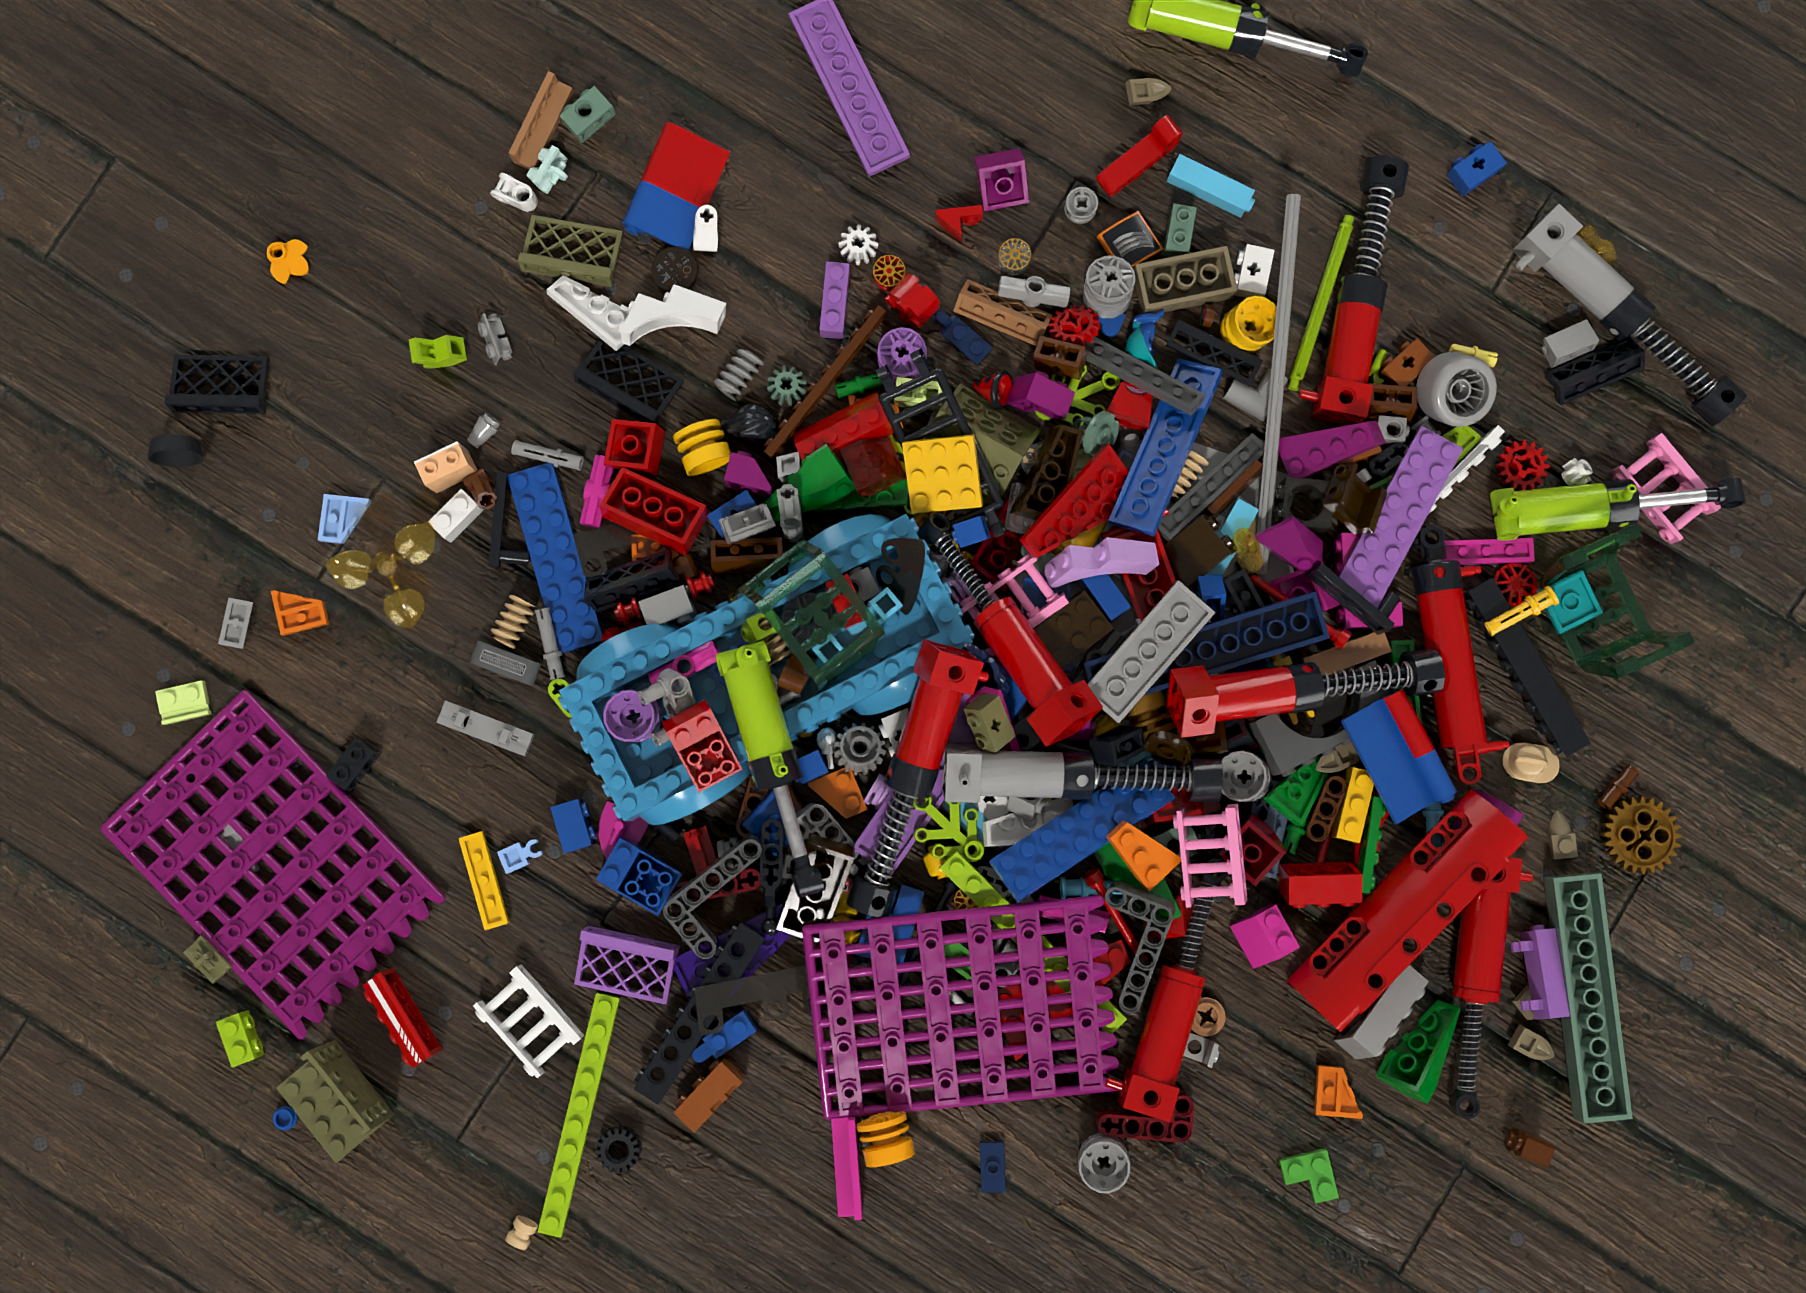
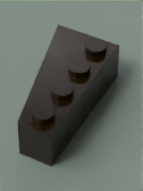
M1065 425L1050 428L1010 510V514L1036 521L1073 480L1083 434L1082 430Z

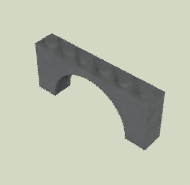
M1375 660L1364 663L1353 670L1356 672L1359 667H1361L1363 670H1366L1368 666H1370L1372 669H1375L1377 663ZM1380 688L1378 691L1371 689L1370 692L1363 690L1360 694L1354 691L1351 694V704L1347 717L1391 693L1390 688L1387 690ZM1277 714L1264 715L1247 724L1273 776L1282 774L1283 777H1286L1296 772L1294 767L1300 764L1304 767L1315 762V756L1321 753L1325 756L1336 750L1334 746L1340 743L1343 746L1351 743L1343 724L1334 733L1325 738L1302 736L1287 727Z

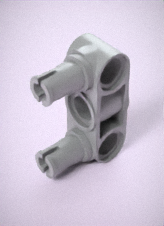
M671 668L664 669L659 674L655 684L637 693L640 702L645 706L662 697L663 705L669 718L696 704L688 679ZM664 727L651 733L652 741L658 747L670 740Z

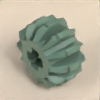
M782 366V373L775 369L773 373L776 378H768V382L772 385H769L767 390L768 392H773L771 395L772 400L779 398V405H783L785 400H787L788 405L792 406L793 398L798 402L801 400L798 394H806V390L802 388L807 385L806 380L802 379L803 373L800 371L795 374L796 369L793 366L789 372H787L786 366ZM787 382L789 384L791 382L792 388L787 390L785 387V390H783V383Z

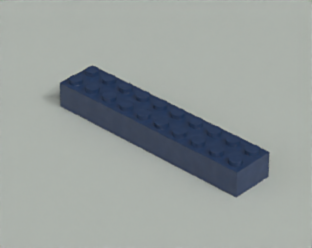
M1308 592L1205 624L1144 695L1168 688L1170 669L1203 665L1208 675H1212L1329 639L1330 636L1317 593ZM1115 652L1081 662L1087 684Z

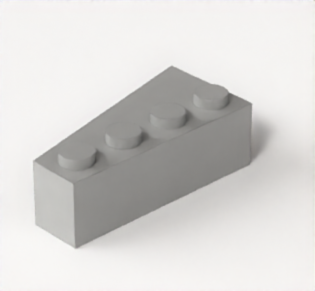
M1409 965L1362 1014L1356 1016L1348 1024L1350 1029L1343 1036L1339 1034L1334 1041L1355 1059L1378 1057L1385 1050L1386 1046L1384 1044L1387 1039L1393 1037L1399 1030L1397 1025L1400 1021L1407 1018L1412 1012V1004L1425 994L1426 989L1424 988L1429 981Z

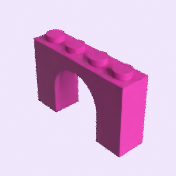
M1341 533L1334 539L1333 551L1337 553L1334 573L1339 576L1361 534ZM1402 602L1397 604L1389 617L1395 623L1392 628L1403 626ZM1339 605V609L1336 612V620L1340 624V629H1370L1345 607Z

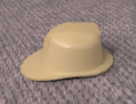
M1515 743L1507 748L1502 758L1506 773L1512 778L1523 781L1547 783L1557 776L1560 768L1557 755H1553L1548 747L1542 745Z

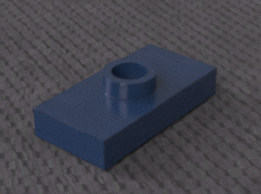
M1004 1141L979 1142L981 1192H1006Z

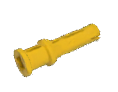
M1547 585L1543 591L1534 596H1527L1523 603L1489 622H1485L1484 625L1489 634L1493 636L1530 615L1537 616L1543 609L1551 605H1558L1559 600L1552 588ZM1546 598L1545 601L1538 603V601ZM1518 613L1517 616H1515V617L1509 619L1508 621H1506V622H1504V623H1501V621H1503V620L1507 619L1508 617H1510V616H1512V615Z

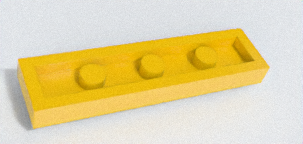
M484 831L458 838L484 930L510 923Z

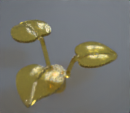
M429 522L410 525L401 529L395 536L394 546L397 552L402 555H390L387 552H380L375 556L371 567L370 556L360 550L342 552L325 562V567L335 581L347 589H356L363 586L368 580V573H372L375 568L381 574L387 575L396 594L389 595L384 599L383 607L385 614L394 624L403 628H411L415 626L421 617L425 603L422 595L414 589H405L400 592L392 575L397 568L395 560H404L407 557L413 564H420L426 561L434 550V530Z

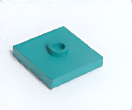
M1579 570L1549 585L1555 592L1559 604L1556 606L1551 605L1545 608L1557 634H1562L1603 613L1583 570Z

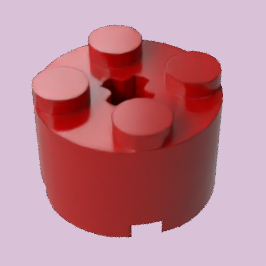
M907 273L887 294L884 300L889 306L896 308L899 312L897 316L903 323L908 324L910 322L916 329H919L938 310L940 301L927 285L923 287L917 284L920 279Z

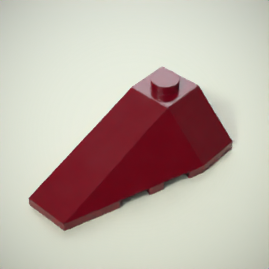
M1011 490L1005 498L1004 506L996 510L1006 528L1004 534L995 538L988 521L987 526L991 538L972 544L970 549L966 550L963 558L967 559V564H970L969 567L974 569V574H978L977 578L981 579V584H986L989 581L991 584H994L999 580L998 575L1007 568H1010L1012 571L1017 567V565L1013 564V560L1016 561L1017 554L1021 552L1022 545L1019 539L1022 536V531L1026 528L1028 518L1010 514V510L1019 494L1015 490ZM1005 583L998 589L1003 593L1007 590L1008 586Z

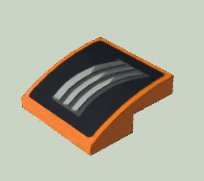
M1139 211L1117 222L1097 236V239L1109 256L1124 259L1133 269L1135 264H1140L1160 254L1163 250Z

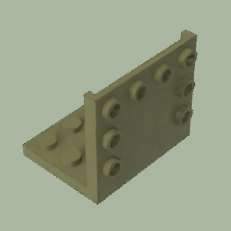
M960 384L953 393L972 434L975 435V441L1002 497L1019 464L1034 443L1041 429L1005 408L996 409L983 396ZM947 401L940 408L933 423L952 415ZM956 423L927 436L925 439L962 436V433ZM988 489L982 490L983 505L993 502ZM967 508V509H964V510H966L967 512H970V511H972V510H974V509H977V508Z
M333 1040L303 1054L300 1058L303 1061L307 1059L309 1061L276 1087V1089L333 1161L337 1163L395 1114L339 1043Z

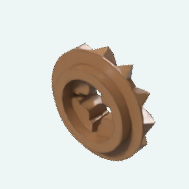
M1209 997L1200 998L1191 1029L1201 1036L1217 1034L1223 1028L1226 1018L1222 1005L1217 1000ZM1198 1010L1205 1013L1207 1010H1210L1209 1016L1212 1017L1214 1023L1205 1020L1201 1024L1202 1017Z

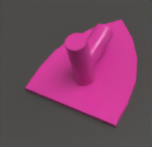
M609 801L606 802L599 822V840L606 860L619 838L625 836L638 843L649 825L641 817L633 821H623L622 818L618 819L612 807L615 804Z

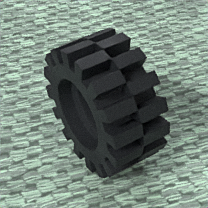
M615 1126L612 1129H608L600 1137L596 1145L595 1154H598L597 1161L602 1163L601 1167L603 1169L606 1167L608 1172L616 1171V1173H621V1171L626 1172L635 1165L641 1154L642 1149H640V1146L642 1144L641 1140H638V1134L632 1132L633 1129H626V1126ZM621 1140L627 1145L628 1153L624 1158L618 1159L611 1155L610 1145L613 1141Z

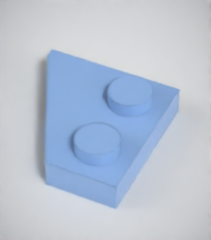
M324 494L318 541L344 544L370 506L371 500Z

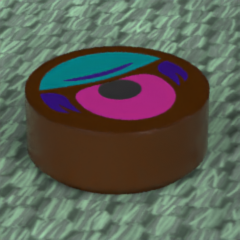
M1205 304L1203 306L1199 320L1200 327L1209 329L1212 326L1215 317V307L1213 305Z

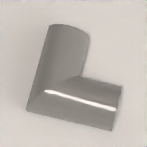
M1271 369L1266 370L1256 389L1234 379L1223 399L1264 422L1268 413ZM1285 377L1284 386L1286 385V383H1287V381H1288V379H1287L1286 377Z

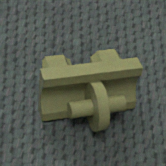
M203 935L197 938L183 952L194 964V967L199 969L212 984L216 983L232 967Z

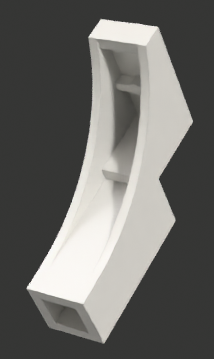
M673 285L671 291L666 292L663 302L638 293L635 301H631L629 304L626 320L622 319L618 332L621 333V343L631 346L636 340L649 332L673 326L695 327L718 334L726 317V303L677 285Z

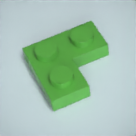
M1323 1148L1278 1159L1285 1185L1308 1180L1315 1204L1339 1198L1327 1149Z

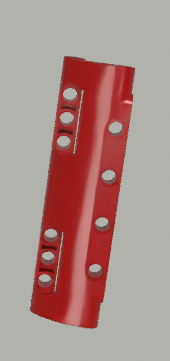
M1470 789L1371 890L1370 894L1362 900V903H1359L1320 943L1287 981L1339 1032H1342L1358 1014H1362L1501 871L1511 860V855L1529 837L1496 807ZM1451 816L1459 819L1460 824L1456 830L1449 828L1447 824ZM1470 824V826L1455 840V838ZM1435 833L1440 834L1443 838V843L1439 847L1433 846L1430 841L1431 836ZM1454 841V843L1428 868V866ZM1417 851H1422L1426 855V861L1421 865L1414 861V854ZM1476 867L1483 871V878L1477 882L1471 877V872ZM1441 903H1446L1449 906V913L1444 917L1439 916L1437 913V907ZM1352 920L1357 921L1360 926L1359 931L1355 934L1348 933L1346 929L1348 922ZM1367 930H1369V931L1350 949V947H1351ZM1333 938H1340L1342 940L1343 947L1341 950H1331L1330 941ZM1408 938L1413 939L1415 942V948L1411 952L1404 951L1402 946L1404 940ZM1349 950V952L1324 976V974ZM1318 955L1326 958V965L1320 969L1313 965V959ZM1372 974H1379L1381 977V983L1377 987H1371L1368 983V979Z

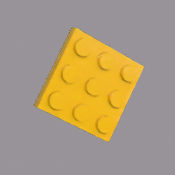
M974 434L904 441L902 443L912 514L983 506Z

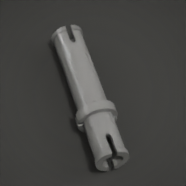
M518 440L513 442L511 449L513 455L552 463L554 467L558 468L563 466L581 471L584 462L583 456L565 453L563 449L553 450L519 442ZM528 450L543 453L544 455L528 452ZM551 456H555V457H559V458H564V459H567L568 461H565V460H562V459L553 458V457H551Z
M550 607L534 610L545 652L543 659L547 661L550 680L565 677L560 658L562 652L558 649Z

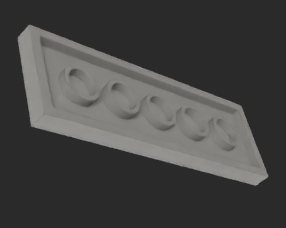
M1179 580L1175 582L1087 684L1102 704V710L1117 723L1121 722L1216 613Z

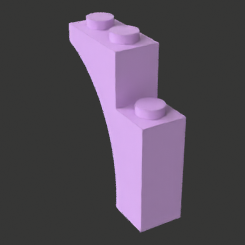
M1107 537L1094 548L1069 545L1045 565L1047 583L1051 588H1057L1072 581L1097 575L1116 573L1146 575L1159 565L1156 544Z

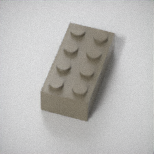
M1227 246L1135 264L1133 269L1141 314L1158 312L1161 309H1164V312L1233 299L1237 292Z

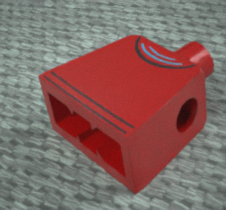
M1121 382L1107 412L1115 414L1116 417L1114 419L1119 421L1120 426L1137 429L1140 432L1146 433L1150 424L1153 395L1130 383Z

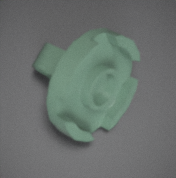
M1101 411L1094 418L1083 417L1073 422L1072 428L1081 430L1082 422H1085L1087 425L1086 432L1082 434L1081 440H1083L1084 452L1088 456L1093 457L1103 445H1114L1119 432V421L1114 419L1116 417L1115 414Z

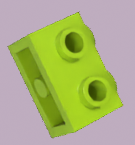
M249 1010L216 1022L232 1068L264 1056L263 1045L258 1038L255 1023Z

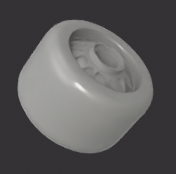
M1446 352L1431 359L1421 370L1416 383L1417 401L1422 411L1436 421L1455 427L1468 426L1481 420L1491 409L1497 393L1496 378L1490 366L1477 357L1460 352Z

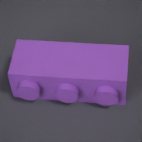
M826 262L820 321V335L822 338L844 339L850 281L849 263Z

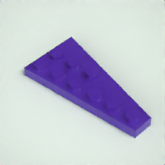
M783 903L780 904V905H778V906H776V919H777V920H778V917H779L781 908H782V906H783ZM766 912L745 922L765 935L766 939L727 1000L791 936V934L778 931L773 936L764 934L761 930V924L766 918ZM729 931L716 937V951L721 944L726 946L730 940V937L727 936ZM707 941L701 944L700 947L704 950H709L712 948V944ZM737 942L733 944L732 951L735 955L741 956L745 952V947ZM690 950L676 957L674 970L687 997L695 985L699 987L704 979L701 978V975L708 964L710 966L714 965L717 960L714 955L709 959H702L693 950ZM722 963L719 966V972L723 976L731 974L732 969L729 964ZM708 984L706 992L709 996L714 997L718 994V988L714 984ZM694 1005L693 1009L697 1017H703L705 1014L703 1006Z

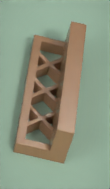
M548 71L508 153L515 164L529 170L532 167H538L540 163L538 154L542 148H547L561 119L559 115L568 105L574 92L573 87L559 82L552 72Z
M967 279L959 293L954 312L1037 346L1040 336L1045 334L1050 318L1053 316L1052 314L1035 307H1029L1016 299L1000 297L997 295V291ZM968 289L978 292V294L968 291ZM1034 317H1037V318H1039V319H1042V320H1044V322L1039 321V320L1035 319Z

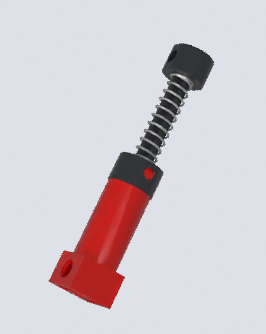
M1381 155L1372 156L1365 160L1360 190L1368 195L1371 201L1366 204L1369 212L1364 214L1367 216V220L1363 222L1366 226L1365 229L1361 230L1364 237L1359 240L1362 242V247L1358 248L1361 253L1356 257L1359 263L1354 265L1357 273L1345 275L1341 278L1323 380L1316 386L1315 391L1301 389L1299 392V398L1313 401L1310 418L1342 425H1353L1363 422L1368 416L1373 385L1368 384L1388 286L1384 280L1377 278L1379 275L1377 269L1381 266L1378 260L1383 256L1380 251L1384 249L1382 243L1386 240L1384 234L1388 230L1385 225L1389 223L1387 217L1391 214L1389 208L1393 205L1390 199L1404 196L1410 166L1400 158Z
M923 639L913 672L920 679L896 751L892 756L884 780L886 785L896 791L892 793L894 800L889 802L891 809L886 811L888 818L883 820L885 827L880 829L882 836L877 838L879 845L874 847L876 853L871 855L873 862L868 864L870 871L866 873L858 872L854 875L846 899V904L849 907L865 915L878 918L890 916L898 892V886L889 881L888 878H892L889 875L890 870L895 869L892 866L893 861L898 860L895 855L896 852H900L898 848L899 843H904L901 840L902 834H907L904 828L905 825H909L907 822L908 817H912L910 810L915 808L913 801L918 799V797H931L964 693L973 695L978 680L986 682L989 679V674L982 671L984 662L966 650Z
M1430 648L1405 651L1400 655L1399 664L1394 663L1392 667L1388 664H1385L1384 668L1376 665L1375 669L1368 666L1366 670L1359 667L1356 672L1350 668L1348 673L1341 669L1339 674L1333 670L1331 675H1328L1325 671L1321 674L1315 662L1212 676L1208 675L1203 665L1170 669L1166 709L1181 738H1190L1192 736L1213 734L1215 724L1218 721L1319 710L1327 694L1330 697L1335 696L1336 693L1342 696L1345 692L1351 695L1354 691L1360 694L1363 690L1370 692L1371 689L1378 691L1380 688L1387 690L1389 687L1396 689L1398 686L1404 689L1407 696L1411 697L1440 693L1445 682V667L1439 652L1436 649Z

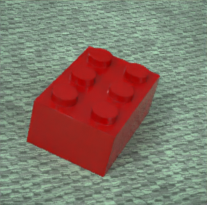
M1351 862L1279 864V892L1287 903L1294 908H1304L1307 904H1315L1318 907H1329L1330 904L1338 903L1341 906H1354L1355 903H1362V873Z

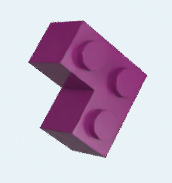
M1036 371L1032 374L1015 377L1006 403L1024 412L1038 411L1054 420L1066 418L1075 392L1068 389L1069 386L1059 381L1054 382L1048 379L1049 376L1047 374Z

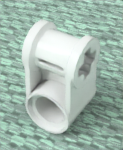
M500 173V180L495 190H491L490 194L497 200L523 211L529 212L537 207L538 198L531 187L505 173ZM529 194V198L527 200L521 201V198L524 195Z
M703 205L695 215L693 250L717 252V212L712 206ZM704 211L708 212V216H712L708 223L704 222V218L700 217Z

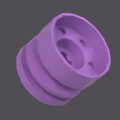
M900 327L890 330L882 337L878 345L879 368L888 364L895 383L897 377L914 379L921 376L910 357V353L922 348L927 360L925 341L919 333L909 328ZM905 350L906 355H903L902 358L898 357V353Z
M634 690L621 691L613 695L606 703L603 712L604 724L608 732L616 739L624 742H644L650 739L651 733L659 730L662 722V710L658 701L655 700L645 706L638 698L637 693L639 691ZM635 713H640L637 721L631 719V716H634Z

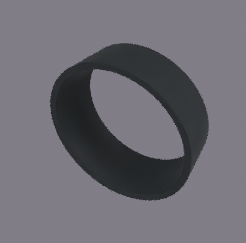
M169 434L157 436L150 440L147 459L151 463L165 467H190L201 463L203 456L200 441L196 438L186 435Z

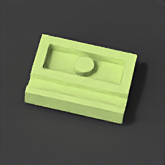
M197 681L155 691L159 713L162 716V725L212 714L209 709L210 702L205 681Z

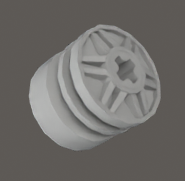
M1103 256L1096 259L1089 266L1086 273L1083 289V302L1086 308H1092L1093 313H1097L1098 317L1115 318L1122 315L1129 307L1135 285V272L1132 266L1124 259L1116 256Z
M1245 751L1232 752L1222 759V793L1229 799L1245 803L1257 801L1265 796L1271 786L1272 774L1264 759L1256 754ZM1247 771V774L1251 775V780H1247L1245 784V781L1241 780L1240 777L1245 775Z
M1101 1133L1089 1136L1082 1143L1078 1154L1079 1173L1082 1181L1090 1189L1098 1193H1111L1119 1190L1127 1182L1130 1175V1160L1124 1143L1118 1137H1108ZM1108 1156L1109 1163L1103 1162L1100 1164L1099 1157L1104 1158Z

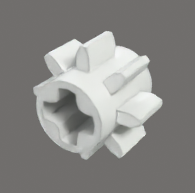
M1574 458L1562 466L1565 469L1562 472V478L1569 486L1587 484L1592 480L1589 477L1593 473L1592 468L1584 459L1577 461Z

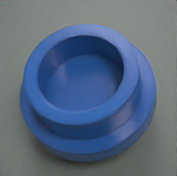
M281 1106L273 1114V1123L279 1130H289L298 1121V1115L291 1106Z

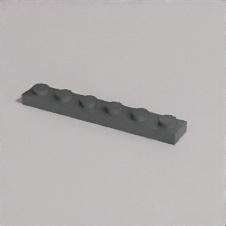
M1093 336L1092 343L1085 342L1088 362L1190 416L1204 400V393Z
M1253 433L1248 436L1169 509L1170 514L1163 516L1158 526L1159 534L1169 542L1181 533L1255 460L1259 461L1264 456L1265 444Z

